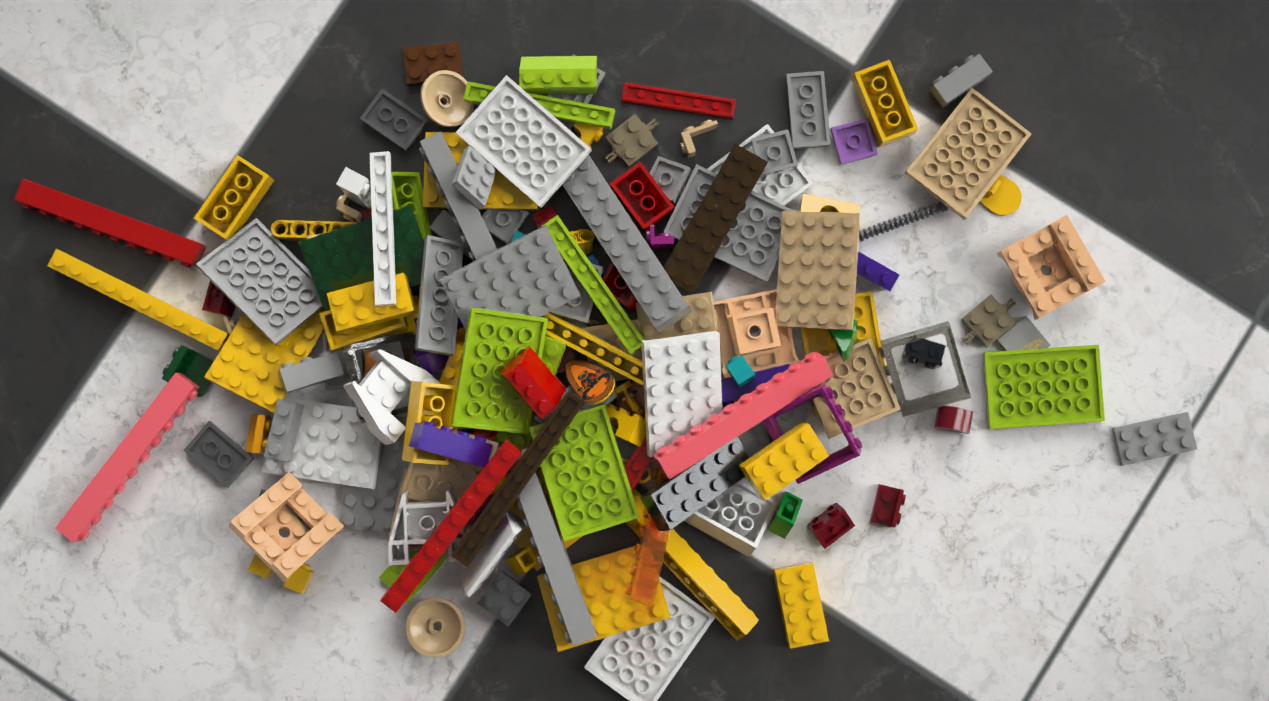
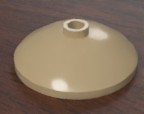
M448 70L437 71L430 75L424 81L421 88V103L428 117L435 123L445 127H456L463 124L472 115L475 105L463 100L467 81L461 75Z
M434 597L419 602L411 610L406 621V635L411 646L420 654L428 657H442L453 652L461 643L465 633V620L462 612L453 602L444 598ZM436 622L441 625L439 630L434 628Z

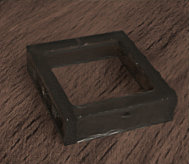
M948 321L880 341L879 353L881 359L885 358L887 365H883L886 376H891L892 383L890 385L897 396V402L901 409L897 412H901L903 417L971 398L952 329ZM943 334L958 385L951 389L906 400L891 352L892 348Z

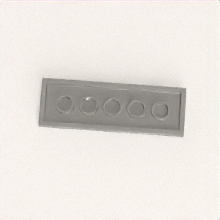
M430 235L425 237L415 350L448 356L455 355L458 315L439 279L462 268L463 242Z

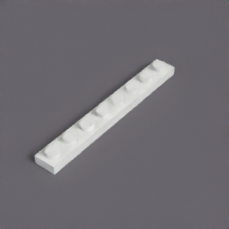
M387 151L370 153L376 307L397 305L391 154Z

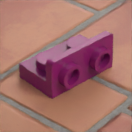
M650 225V230L646 231V242L650 245L652 251L673 250L674 236H670L669 233H659L658 236H654V225Z

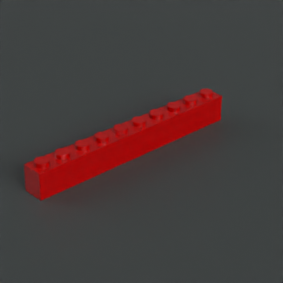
M24 178L14 200L20 202V206L28 210H31L32 207L38 209L37 213L48 217L50 214L56 216V220L67 223L68 220L74 222L73 226L83 230L85 227L91 228L92 233L100 236L105 233L109 235L108 239L119 243L120 240H124L127 242V246L138 249V246L145 248L144 252L154 256L157 252L162 254L163 259L171 262L176 259L181 261L180 265L190 269L191 266L197 267L196 263L202 259L206 246L199 242Z
M507 439L503 442L388 588L380 602L397 613L522 454L518 447Z

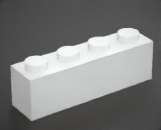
M345 167L336 185L351 201L371 209L370 181L366 177Z

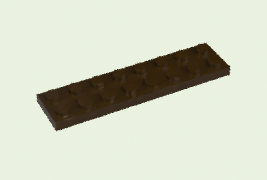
M734 144L663 267L675 286L693 295L767 166L768 161L738 144Z

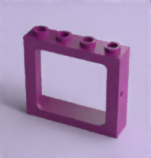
M825 382L809 390L763 420L774 441L784 434L776 417L821 396L826 401L848 441V446L829 454L826 459L797 478V484L860 456L861 448H863L859 438H855L852 433L853 427L851 423L845 420L841 405L839 403L836 404L833 398L835 397L833 390L830 386L827 387Z

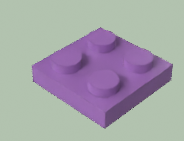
M868 118L830 129L840 165L877 156L878 153Z

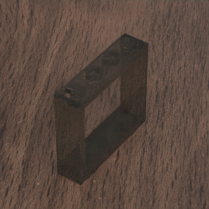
M414 332L342 347V358L347 365L348 380L351 382L355 381L358 385L362 381L355 351L399 341L405 361L422 368L415 357L418 350H415L416 340ZM357 407L356 415L360 420L361 424L367 423L364 417H361V415L359 414V409ZM408 407L392 410L390 414L395 416L407 413Z

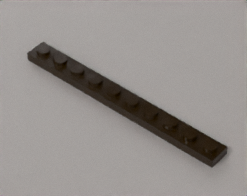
M569 391L566 393L451 555L466 567H469L585 402Z

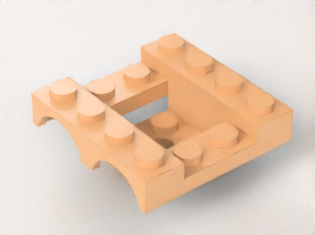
M1068 215L997 253L998 257L1002 258L1009 267L1017 290L1028 300L1033 311L1034 320L1106 282ZM1043 265L1049 267V275L1042 274L1041 267Z
M777 289L713 302L719 319L718 332L723 369H721L723 379L731 377L726 370L727 362L735 356H742L741 354H744L743 357L753 372L786 364L790 366L793 363L799 362L794 347L792 327H777L776 325ZM753 326L760 329V335L757 337H753L749 333L750 328Z
M290 472L243 510L229 524V528L284 582L344 528V525L331 513L327 514L302 489L303 485ZM286 503L312 528L311 530L285 506ZM286 529L289 532V536L281 537L279 530Z

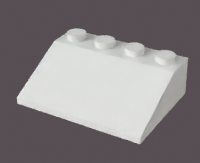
M738 481L684 521L750 557L757 548L778 502L771 498L766 501L760 499L753 488Z
M510 510L469 567H466L464 564L461 566L464 570L461 572L460 577L468 597L485 583L526 528L524 521Z

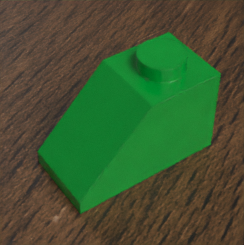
M855 319L853 330L828 329V333L843 361L848 359L857 339L859 327Z
M786 491L772 517L768 531L785 539L795 524L803 499Z

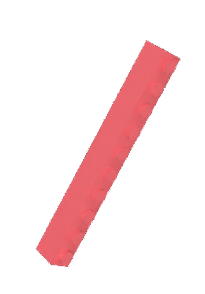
M816 351L807 354L800 362L791 364L786 371L774 375L770 381L758 385L756 390L749 394H744L734 404L725 406L723 411L711 415L701 425L692 427L690 432L678 436L668 446L659 448L657 453L653 454V457L662 473L669 480L833 376L824 356Z
M175 373L55 529L73 543L84 541L89 536L91 527L98 524L102 519L101 514L113 505L115 496L124 491L126 488L125 483L129 478L132 479L137 474L139 465L148 460L150 457L149 453L153 447L156 448L161 443V437L164 433L172 429L174 426L173 422L177 416L180 417L185 412V406L188 402L196 398L200 387L182 373Z

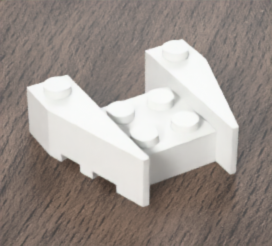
M379 349L369 354L376 363L359 385L353 381L345 384L343 387L350 399H353L359 409L358 412L361 417H364L370 432L383 444L388 445L395 443L406 429L390 413L406 392H410L411 381L440 383L426 370Z
M450 489L446 490V501L408 503V491L403 492L388 543L389 565H407L410 562V544H424L456 502ZM465 526L448 547L449 562H459L451 555L467 534Z

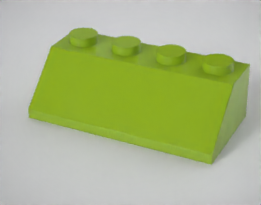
M597 56L521 57L519 86L525 92L532 94H597Z
M391 172L393 210L412 205L423 239L425 240L427 235L431 236L427 210L423 208V189L420 173Z

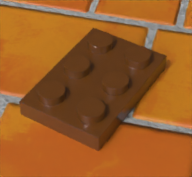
M459 41L403 47L408 86L422 85L430 75L442 70L453 71L463 77Z

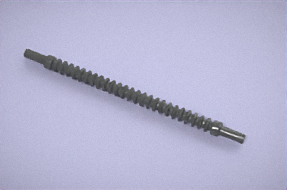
M939 201L938 204L934 203L933 206L929 205L928 208L924 206L923 210L919 208L918 211L914 210L913 213L909 212L908 215L903 214V217L898 216V219L895 217L892 221L889 219L887 223L883 221V224L878 223V226L873 225V228L869 226L867 230L865 228L862 232L859 230V240L863 241L864 238L868 240L869 236L873 238L874 235L878 236L879 233L883 234L884 231L889 232V229L894 230V227L898 229L900 225L902 227L904 224L909 225V222L914 223V220L919 221V218L923 220L925 216L928 218L930 214L934 216V213L945 212L948 210V207Z

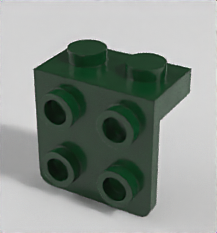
M180 345V347L174 350L172 354L173 359L164 368L161 379L169 382L175 373H182L200 387L197 391V397H203L211 384L210 381L205 379V375L214 361L187 346Z

